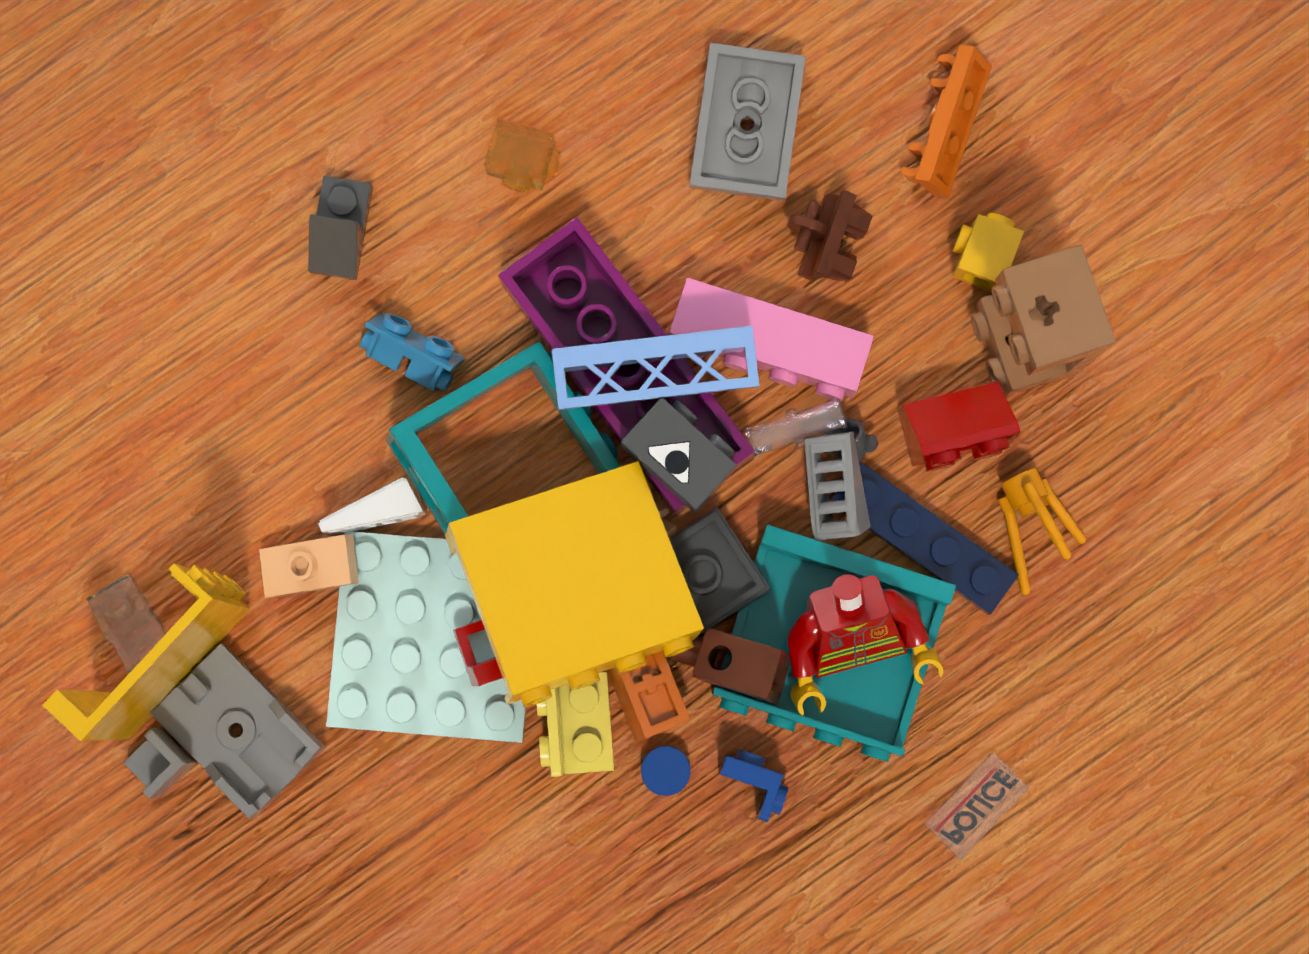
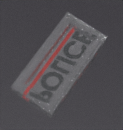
M990 753L923 824L959 859H962L1029 787L994 753Z

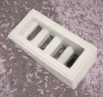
M402 477L319 520L320 523L318 525L321 531L327 535L344 534L345 531L354 532L421 518L423 515H427L411 482Z

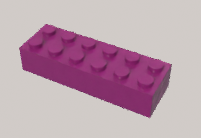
M577 217L498 274L502 287L551 351L555 348L667 336ZM685 358L671 359L661 371L664 376L676 385L690 384L697 375ZM654 361L648 363L651 364L654 368H657L661 361ZM639 363L621 365L611 379L626 391L639 390L652 373ZM602 367L598 369L602 371L604 374H606L611 367ZM589 369L567 372L585 396H589L601 381V378ZM656 377L648 389L666 387L667 385ZM606 383L598 394L615 393L617 391ZM711 393L663 398L670 405L675 400L685 405L698 419L693 426L707 438L714 433L724 440L735 452L731 460L737 464L736 470L753 458L755 450ZM659 399L593 407L621 443ZM641 466L646 478L675 516L687 507Z

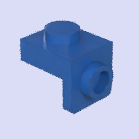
M738 749L735 758L725 755L719 772L720 775L765 789L757 818L768 822L771 812L780 815L789 788L781 784L783 774L763 768L766 758Z

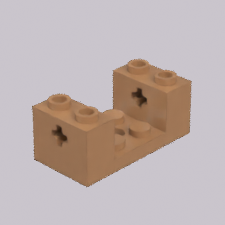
M1082 244L1002 269L995 279L997 286L992 287V295L980 298L974 306L976 313L971 314L974 333L979 342L986 341L992 358L986 361L991 382H999L1005 397L1078 374L1116 343Z

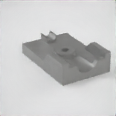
M710 43L690 188L785 201L806 56ZM745 118H749L754 122V127L749 131L743 130L740 126L741 121Z
M220 643L150 713L206 770L214 784L249 819L257 817L326 748L223 643ZM234 723H239L243 727L242 735L237 738L230 734V727Z

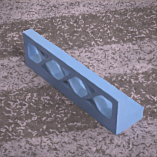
M753 326L552 349L559 410L760 386ZM745 351L747 377L726 379L711 367L720 354ZM712 355L707 362L698 357ZM689 357L701 367V370L690 384L676 385L661 373L671 359ZM661 361L657 368H654L648 362ZM639 363L652 373L639 390L626 391L611 379L621 365ZM602 367H611L606 374H604L602 371L598 369ZM589 369L601 378V381L589 396L568 398L565 372ZM706 372L718 380L698 383ZM656 377L667 385L666 387L648 389ZM606 383L617 391L615 393L598 394Z

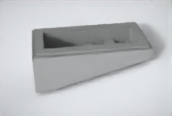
M847 432L804 439L810 516L814 540L861 535L871 525L854 433ZM841 450L842 459L822 461L821 453ZM843 471L844 479L826 481L825 473ZM845 491V499L830 501L829 493ZM846 512L847 520L834 521L832 513Z

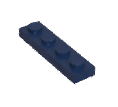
M859 461L871 525L868 530L938 580L956 585V593L987 615H991L1019 574ZM845 491L836 492L831 501L845 499Z

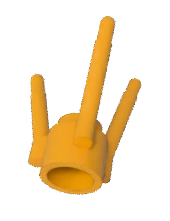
M1037 468L1027 470L1003 482L1001 486L1006 496L998 500L1005 515L1016 573L1019 574L1018 581L1023 595L1030 593V586L1015 511L1019 510L1022 518L1037 512L1054 545H1056L1059 553L1065 560L1070 559L1072 554L1046 507H1051L1079 544L1086 542L1085 535L1055 496L1047 479H1041Z

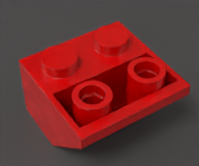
M999 382L903 404L898 410L911 465L914 467L925 464L926 472L953 466L955 461L961 460V455L972 453L974 460L1002 454V450L1010 448L1009 441L1021 433L1018 421Z

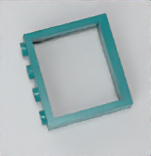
M540 341L391 427L388 431L387 444L445 534L450 522L468 517V514L417 434L528 369L532 370L598 474L621 467L615 459L618 456V452L614 443L605 432L599 433L589 418L591 416L590 407L558 409L552 351L546 352ZM566 383L568 398L582 396L578 391L573 393Z

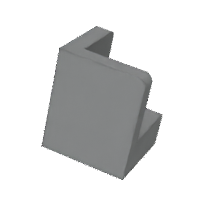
M151 728L144 734L147 740L123 763L146 786L143 793L149 799L162 797L197 762L164 728Z

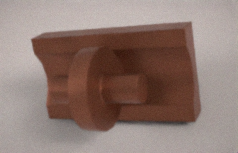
M842 190L840 195L827 194L824 197L822 206L809 202L805 216L791 215L789 217L787 227L798 233L794 248L798 251L806 252L798 273L799 276L808 280L827 278L845 281L852 278L857 264V256L839 249L843 235L855 240L862 239L867 233L872 220L870 213L854 204L857 195L846 190Z

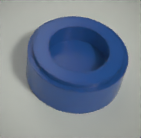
M671 746L657 747L650 751L643 760L641 767L643 782L655 794L662 796L674 795L680 792L689 781V761L677 748Z

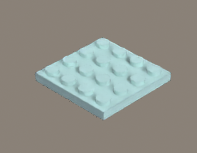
M345 531V534L353 535L359 584L339 587L326 727L523 743L526 707H523L521 700L507 705L505 696L508 690L504 679L501 678L481 686L471 685L453 629L479 621L481 617L457 553L451 554L447 540ZM485 630L468 635L476 663L495 657Z

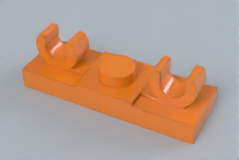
M959 45L956 57L952 54L939 55L937 61L944 68L951 69V72L945 79L931 78L930 84L941 95L938 104L932 109L930 114L929 138L926 145L915 142L911 143L908 148L916 157L922 158L920 165L916 168L902 167L901 173L909 181L917 184L920 183L935 197L949 199L991 72L992 65L975 46Z

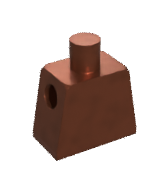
M707 628L704 638L696 637L692 640L693 648L671 656V660L693 666L692 676L701 681L775 705L779 703L791 665L790 656L783 650L711 628ZM724 653L732 654L731 664L726 669L719 668V658Z

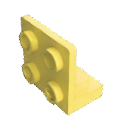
M607 672L598 673L599 681L581 689L571 690L569 684L550 690L551 698L536 704L538 716H547L548 736L539 737L541 767L550 766L551 777L615 770Z

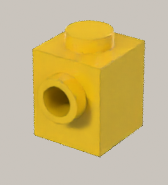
M988 213L986 217L978 214L971 227L963 224L952 250L960 254L952 277L992 292V287L997 286L995 279L1002 269L1011 267L1024 231L1014 228L1015 222L1003 215Z

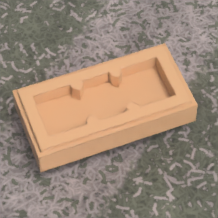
M344 534L259 549L265 598L359 584L353 535Z

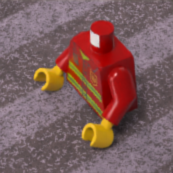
M850 574L842 575L834 581L831 587L812 592L808 596L806 612L801 614L788 632L787 641L792 677L798 678V682L791 689L790 696L802 716H804L802 705L807 697L814 696L815 704L820 712H823L826 708L825 697L812 680V676L815 674L816 678L903 655L907 653L906 648H912L913 653L910 657V665L914 678L918 683L924 684L919 670L925 664L935 665L940 678L943 675V667L938 653L926 645L929 637L914 601L894 589L883 590L877 576L871 575L859 579Z

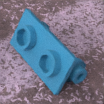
M381 313L366 322L364 327L370 330L365 333L359 346L366 350L367 357L394 371L399 369L404 356L410 359L411 362L404 376L433 392L437 388L444 392L448 389L454 377L449 372L459 366L465 359V357L454 352V346L448 341L436 336H428L427 338L412 330V324L408 320L391 313L385 315Z

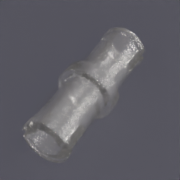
M837 397L832 401L799 412L796 408L785 411L786 416L754 427H747L745 432L747 441L755 450L754 457H758L760 454L793 443L797 447L805 445L804 439L808 437H815L839 428L843 429L848 427L842 405Z

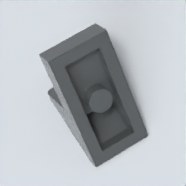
M323 176L317 215L311 214L309 218L308 271L310 273L357 280L373 192L371 183Z

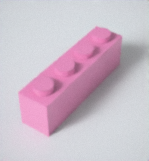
M686 279L669 335L753 326L757 368L770 372L768 379L790 387H796L798 381L816 387L815 394L834 401L841 402L844 396L854 397L873 341V335L694 279ZM745 351L719 355L723 357L722 364L737 371L747 372Z

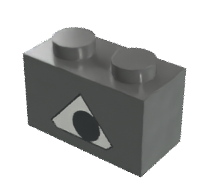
M661 397L621 441V447L633 459L639 461L643 468L696 514L736 470L737 464L731 460L735 452L716 434L713 433L707 438L693 426L698 419L681 402L675 400L670 405Z

